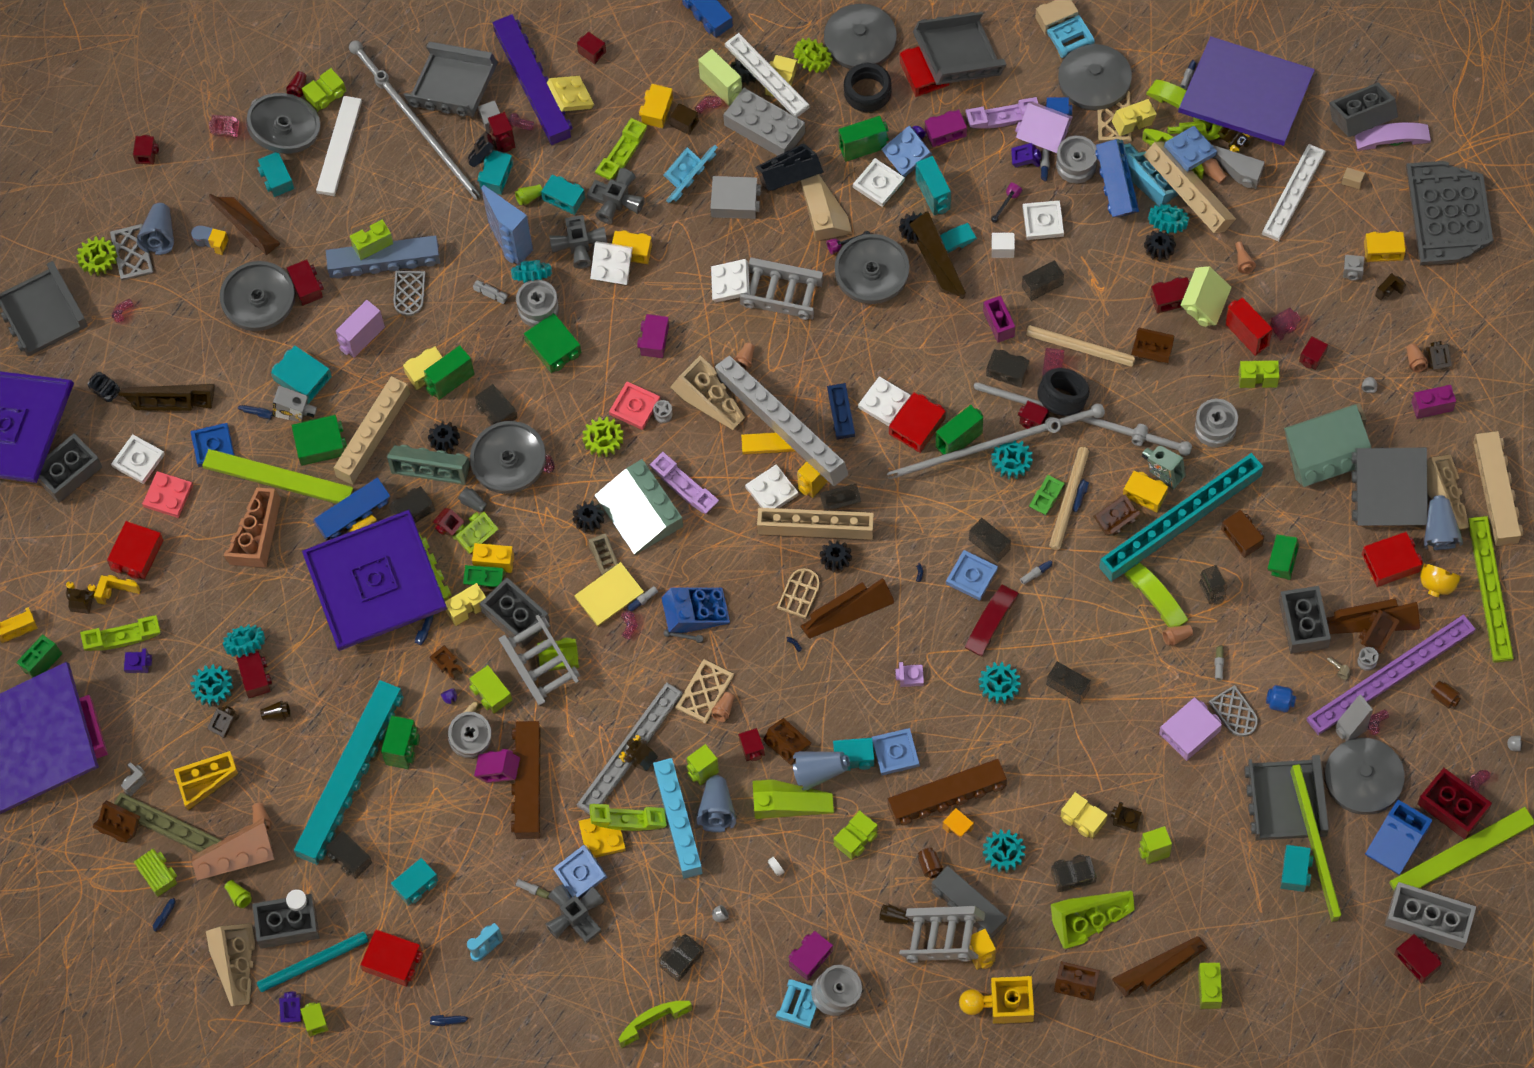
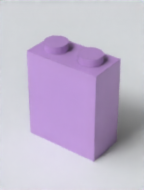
M1035 102L1025 104L1021 115H1024L1022 122L1017 124L1015 130L1017 132L1016 138L1057 153L1058 146L1065 140L1072 116Z
M368 300L336 330L340 350L346 355L350 354L353 358L385 328L380 310Z
M1195 697L1160 727L1159 732L1186 761L1221 731L1222 727L1219 717L1215 714L1212 715L1207 710L1208 708L1201 700L1198 701Z

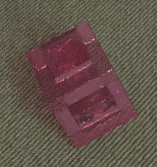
M212 115V119L209 122L210 133L215 136L237 138L239 120L233 116Z
M1288 308L1272 317L1270 326L1281 341L1286 333L1290 334L1296 330L1298 323L1301 322V318L1297 312Z
M1046 348L1042 376L1051 369L1063 368L1065 350Z

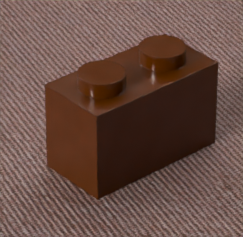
M1239 510L1222 522V532L1244 558L1263 546L1264 535L1259 528H1255L1248 514H1244Z

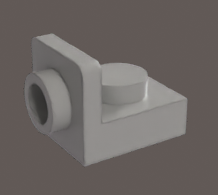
M1345 254L1343 278L1362 280L1364 256Z
M130 762L128 767L133 774L127 776L121 785L129 797L147 781L144 776L145 771L138 764L134 766Z

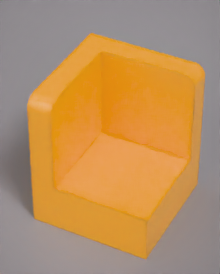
M955 808L943 821V829L947 833L953 831L958 837H962L968 830L971 832L974 829V823Z

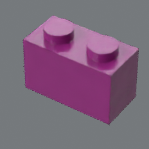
M960 110L948 111L944 115L933 116L925 120V132L932 148L967 137V126Z
M1001 295L984 301L983 313L997 343L1015 337V325Z
M646 314L645 321L642 320L641 322L642 337L638 338L637 343L641 356L663 358L669 330V317Z
M1451 385L1414 392L1411 403L1416 418L1419 419L1454 411L1456 399Z
M508 749L479 754L474 776L486 783L516 780L520 757L514 755L513 751Z
M813 931L811 935L807 934L801 942V947L798 950L794 949L788 957L789 967L807 981L833 952V945L816 931Z

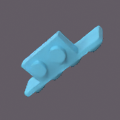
M716 145L709 148L701 159L687 147L664 173L663 176L676 187L666 201L668 203L673 200L677 201L683 194L681 192L683 188H688L693 183V176L695 174L699 175L704 170V163L706 161L710 162L716 155L714 151L718 148Z

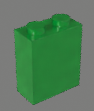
M881 116L838 129L839 148L845 162L881 151L887 145V141H889L887 132L889 130L886 121L883 122Z
M555 313L524 333L525 342L550 373L561 370L566 363L577 359L582 353L578 341Z
M460 345L424 370L426 390L432 397L435 395L440 400L475 375L471 357Z
M969 405L936 431V448L942 455L964 449L983 434L982 412L978 408L975 409L972 405Z
M336 415L291 425L301 466L341 457L344 449L347 447L345 437L342 438L340 433L344 432L342 421H338Z

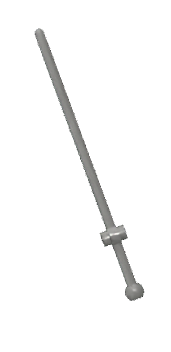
M352 41L349 45L350 52L358 55L372 72L376 85L379 88H385L472 197L477 200V195L480 198L479 192L391 86L388 74L383 70H378L363 51V45L360 41Z
M978 382L974 384V389L1025 405L1029 400L1043 406L1040 401ZM1094 417L1080 420L1132 436V443L1136 446H1141L1143 442L1149 441L1179 450V453L1183 456H1188L1191 453L1192 444L1190 442L1183 441L1178 443L1148 434V427L1144 424H1138L1136 428L1132 429Z
M1098 403L1094 404L1090 410L1061 419L1050 417L1046 420L1045 424L890 471L887 475L897 474L888 477V479L897 478L1044 431L1056 433L1060 430L1061 426L1089 417L1101 418L1104 416L1105 410L1103 405Z

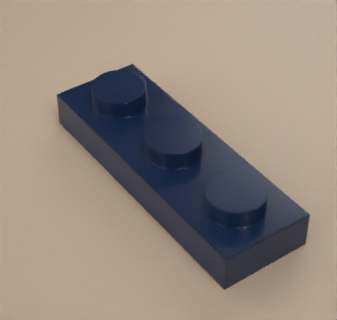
M846 383L827 386L836 440L855 437Z

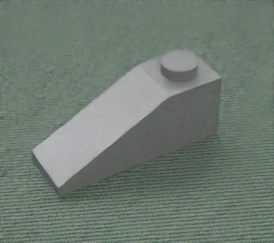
M1212 145L1217 151L1216 156L1212 158H1216L1224 171L1244 187L1257 188L1263 172L1264 161Z
M1359 695L1337 722L1336 733L1345 741L1355 739L1367 731L1373 709L1362 695Z

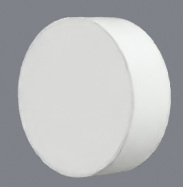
M774 856L768 860V864L777 876L785 873Z
M292 890L288 893L286 902L291 910L299 911L306 906L307 898L303 891Z

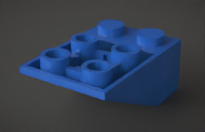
M670 588L662 596L669 633H686L730 623L723 588Z
M1397 800L1365 855L1400 875L1427 834L1433 820L1402 801Z

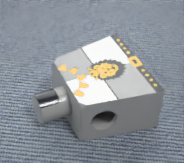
M278 386L273 401L272 416L302 422L304 415L314 418L317 407L307 404L308 397L306 395Z

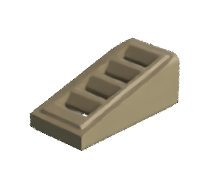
M606 533L588 540L601 575L618 564ZM602 542H604L605 544L604 546L598 548L595 547V545L600 544ZM607 549L608 552L598 555L599 551ZM610 555L611 559L601 562V558ZM613 562L614 566L604 569L603 565Z

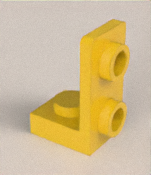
M101 575L94 597L97 603L105 605L106 600L111 596L112 588L140 594L141 590L134 580L126 579L125 581L113 575Z

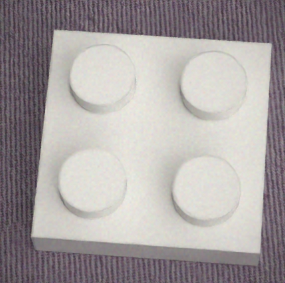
M875 158L853 183V188L883 207L905 181V177Z
M1060 200L1023 204L1027 240L1064 237Z
M596 241L590 279L627 285L633 247Z
M746 259L711 266L712 300L715 303L739 298L741 293L750 295L749 265Z
M878 377L858 404V408L889 426L911 395L883 378Z
M132 434L111 465L113 468L144 484L165 454L164 451Z
M777 465L745 485V488L761 508H780L799 496L798 491Z

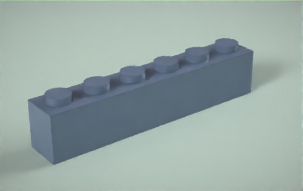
M437 236L393 241L394 244L363 260H360L353 247L326 250L330 278L339 279L350 275L377 274L381 271H397L403 268L414 269L418 266L440 264Z

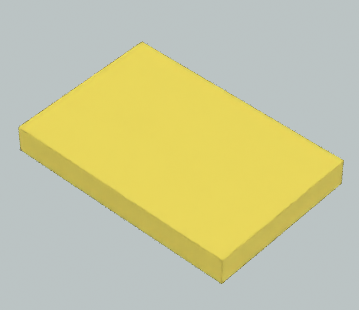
M620 562L578 592L574 597L598 627L636 600L638 596L644 594V591Z

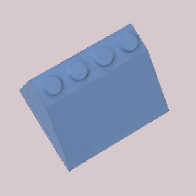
M483 185L481 189L488 223L505 258L510 263L514 262L520 265L533 251L527 215Z

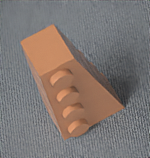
M256 488L246 508L247 512L239 523V529L236 535H233L230 541L231 545L223 555L230 565L266 568L281 497L275 489Z
M264 817L250 826L242 828L239 832L224 838V840L217 844H213L193 855L192 865L196 879L200 880L274 860V851Z

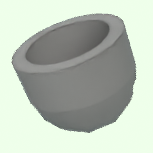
M1373 377L1365 378L1362 383V390L1366 393H1375L1377 391V381Z
M1511 736L1508 739L1507 744L1510 750L1521 751V736Z
M723 905L717 906L712 911V917L716 922H723L729 918V914Z

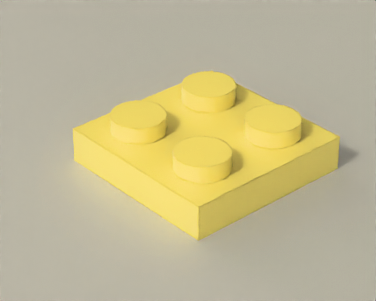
M580 76L549 78L547 81L561 111L592 109L594 106Z

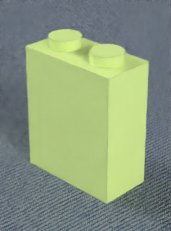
M711 49L698 59L700 79L730 106L742 91L741 76Z
M1210 266L1195 268L1181 306L1198 321L1199 325L1205 327L1217 325L1232 287Z

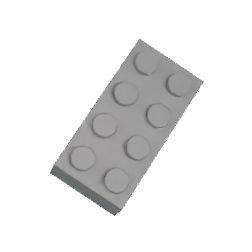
M746 88L742 89L723 114L726 127L777 156L794 148L805 134V122Z
M1398 882L1384 926L1463 950L1467 943L1476 906Z

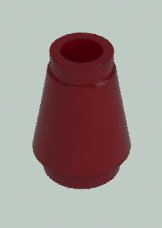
M301 71L296 73L286 87L287 94L297 97L303 95L302 88L305 86L307 77L305 73Z

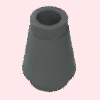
M466 487L458 497L461 504L480 513L487 506V503L472 488Z

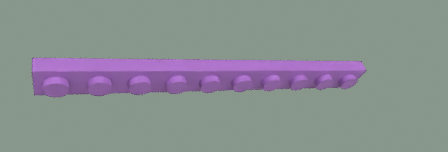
M1465 615L1460 616L1307 717V722L1317 735H1320L1338 722L1359 695H1362L1367 703L1473 634L1476 629Z

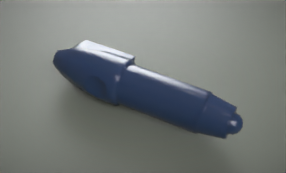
M247 405L238 406V409L244 413L254 414L263 419L270 420L273 413L265 408Z
M1084 479L1080 481L1073 504L1074 512H1077L1078 508L1081 507L1083 496L1087 492L1089 482Z
M434 615L426 617L422 629L418 630L415 643L420 646L427 639Z
M175 898L167 902L163 911L154 922L153 930L155 932L165 924L176 903Z
M436 1015L430 1017V1024L434 1026L459 1024L466 1022L468 1017L461 1015L449 1017Z

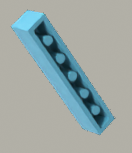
M670 758L654 762V772L683 879L702 874V867L673 760Z

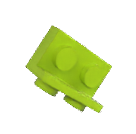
M475 512L468 518L470 522L465 526L462 524L455 532L456 534L452 536L454 540L457 539L468 554L473 552L474 543L482 544L498 530L497 526L485 512L479 514Z
M562 638L559 641H555L570 667H579L576 639ZM553 645L539 653L540 666L558 656ZM562 662L548 671L567 668Z

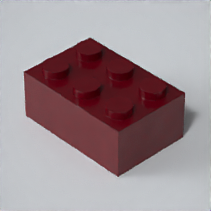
M1443 767L1420 795L1417 805L1460 837L1467 839L1489 812L1492 803Z

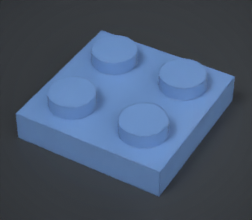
M911 126L904 129L881 149L903 177H906L916 168V162L932 155Z
M1195 126L1166 141L1164 145L1187 172L1216 156L1217 153L1216 149Z
M963 550L946 580V585L980 601L997 572L998 566Z
M910 728L872 737L881 776L919 767V760Z
M586 845L581 846L553 868L572 897L576 895L578 899L583 897L591 887H596L607 878V875Z

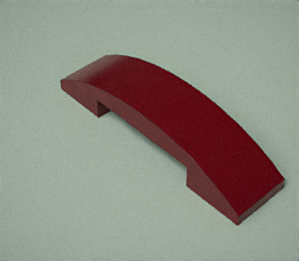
M1003 584L999 587L974 627L965 645V649L981 657L983 656L1008 609H1011L1017 599L1018 592Z

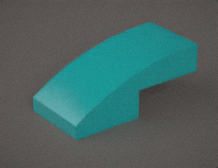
M969 223L955 227L940 235L947 253L958 247L963 248L977 239Z

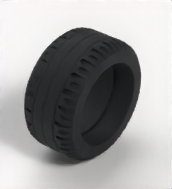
M868 62L856 65L847 72L844 78L845 99L855 110L857 109L861 112L877 111L884 107L891 97L892 82L890 75L878 64ZM862 79L876 80L883 87L879 93L873 96H862L853 90V86Z
M1054 368L1047 371L1043 375L1037 391L1042 405L1049 411L1062 416H1071L1081 412L1090 393L1086 380L1077 372L1066 368ZM1055 388L1063 389L1072 396L1060 393Z

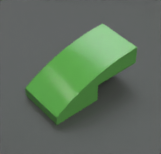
M1047 475L1029 507L1047 515L1065 483Z

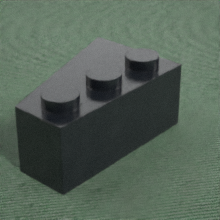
M805 143L755 167L762 186L768 191L777 190L780 187L824 173L817 153Z

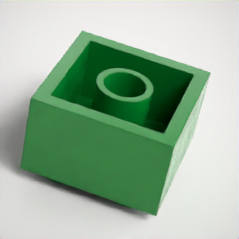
M391 715L381 750L386 765L409 770L410 763L413 764L415 759V752L413 751L415 745L418 746L420 741V734H418V727H416L414 720Z

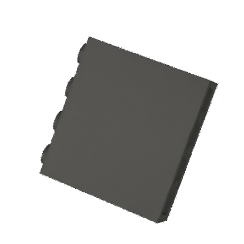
M970 12L963 15L955 14L949 17H937L936 19H922L918 21L913 34L937 85L1002 74L1007 64L1004 59L997 60L980 23L983 12Z
M429 42L426 48L430 55L411 94H404L408 104L414 108L422 107L430 111L438 110L447 114L454 113L463 117H473L498 64L493 53Z
M53 261L46 264L48 270L0 293V307L3 310L0 314L5 323H10L11 326L8 329L13 337L17 336L19 341L16 344L21 352L25 351L27 356L88 327L83 314Z
M1427 447L1355 448V452H1352L1351 455L1352 464H1355V471H1352V483H1355V491H1352V502H1355V510H1352V521H1355V525H1426Z
M1312 755L1311 760L1252 763V759H1249L1248 765L1244 767L1245 778H1249L1246 792L1247 797H1251L1248 810L1249 815H1253L1250 829L1251 834H1255V841L1308 838L1290 772L1292 766L1298 764L1302 769L1320 837L1327 836L1329 828L1320 755Z

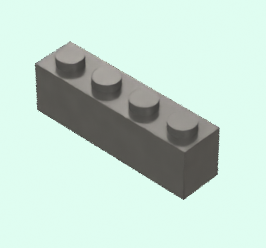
M949 866L933 880L932 893L939 899L943 898L947 902L948 907L976 906L985 912L984 921H976L973 924L977 928V932L986 929L992 940L1007 924V917Z

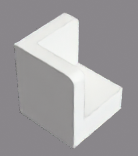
M992 233V258H1014V233Z

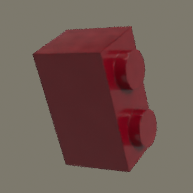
M503 112L489 117L490 133L497 151L509 152L516 148L513 130L506 113Z
M306 259L286 267L302 306L323 298L321 291L324 290L320 279L316 280L315 275H317L313 264L310 265Z
M1177 277L1172 281L1158 282L1151 286L1150 295L1157 314L1182 308L1181 303L1189 286L1188 277Z
M259 651L249 653L248 656L236 657L248 699L271 692L269 685H272L270 674H266L264 669L268 667L265 656L261 657Z
M1413 934L1396 948L1394 955L1423 984L1440 969L1442 963L1438 954L1431 952L1426 947V942L1421 937Z

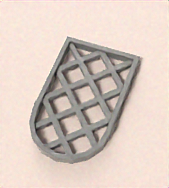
M395 271L393 301L396 311L401 315L412 316L422 309L425 271ZM397 275L401 278L399 282H397ZM410 275L414 278L411 283L406 280ZM422 276H423V283H421V282L419 281V279H420ZM404 281L407 286L402 289L399 284ZM416 281L420 284L417 289L412 286ZM409 287L413 290L410 295L405 292ZM402 293L407 296L404 300L398 298ZM415 293L419 296L416 301L411 298ZM408 299L413 302L410 306L404 303ZM403 305L406 309L400 311L398 307ZM416 305L418 309L413 312L410 308Z
M1235 685L1209 701V704L1232 734L1245 737L1255 731L1258 724L1257 716ZM1232 690V695H1226ZM1235 691L1239 695V697L1234 696ZM1221 697L1220 702H1215V700ZM1223 697L1231 698L1230 704L1222 703ZM1233 699L1240 700V705H1232ZM1242 702H1244L1247 708L1242 707ZM1214 704L1220 705V706H1219V711H1218L1217 708L1214 706ZM1221 707H1229L1228 713L1221 712ZM1231 708L1239 709L1238 715L1230 714ZM1241 710L1248 711L1247 717L1240 716ZM1250 712L1253 714L1254 718H1250ZM1222 715L1227 716V721H1225ZM1229 718H1237L1236 724L1229 723ZM1239 718L1247 720L1246 726L1238 725ZM1249 720L1255 721L1254 728L1248 727ZM1237 728H1244V733H1238Z

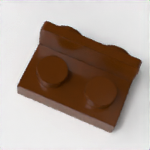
M784 718L768 728L763 739L769 747L790 765L796 760V758L793 759V755L796 752L806 751L811 745V742Z
M1061 961L1054 992L1093 1001L1100 970Z

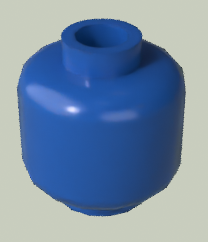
M1274 685L1272 689L1269 688L1266 704H1269L1270 709L1288 712L1290 707H1294L1296 696L1293 695L1291 688Z

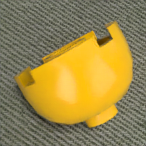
M1425 563L1420 575L1423 587L1429 590L1428 594L1438 598L1440 594H1451L1457 588L1461 576L1455 573L1450 574L1445 569Z

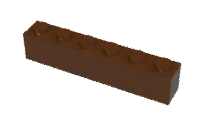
M516 721V728H512V740H515V747H512L514 755L520 757L515 784L511 785L512 795H515V802H511V812L515 814V821H511V832L515 833L516 839H540L541 727L539 721Z
M995 759L887 798L888 807L896 826L899 824L907 825L913 819L926 818L935 811L943 812L949 806L965 804L974 797L975 799L982 798L991 791H1001L1007 786V778L999 759Z

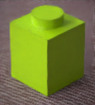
M309 1003L304 1006L305 1008L300 1009L309 1037L329 1031L320 1003Z

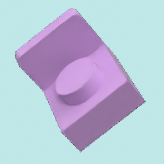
M899 662V669H895L896 680H900V687L924 686L922 665L903 666V662Z

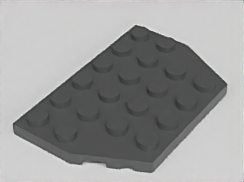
M1446 161L1406 164L1420 265L1458 263L1493 243L1483 174L1471 172L1463 167L1461 169L1454 167Z

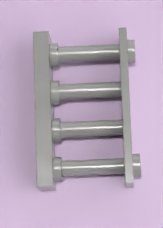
M750 257L749 273L753 274L749 287L750 295L741 293L740 305L750 309L758 308L798 316L804 320H813L814 308L810 307L814 288L816 286L822 287L823 272ZM762 275L771 277L766 298L755 296L759 279ZM779 279L789 281L784 302L773 300ZM796 283L807 284L802 306L791 303Z
M538 614L535 616L538 623L513 638H507L506 635H503L498 639L536 702L541 706L546 702L544 699L547 697L546 694L571 679L576 684L580 682L578 680L580 674L575 666L570 667L547 629L550 625L545 616L541 618ZM539 630H544L549 639L524 654L516 653L514 649L517 647L516 644ZM553 645L558 656L533 671H527L524 666L527 663L526 661ZM563 662L569 671L568 673L543 688L536 686L534 681L537 680L538 676Z
M976 906L907 908L906 917L913 921L914 929L910 950H900L899 952L900 955L906 958V961L918 963L919 960L958 959L968 962L970 959H978V954L969 948L973 924L976 921H984L985 912ZM960 921H965L962 947L952 949L956 924ZM930 922L931 928L927 949L918 950L922 925ZM948 922L944 949H935L939 924Z

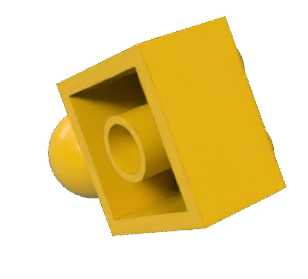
M1032 976L991 978V995L983 996L977 990H966L959 998L960 1009L967 1015H976L983 1008L992 1007L993 1024L1033 1022ZM1010 998H1014L1015 1002H1010Z

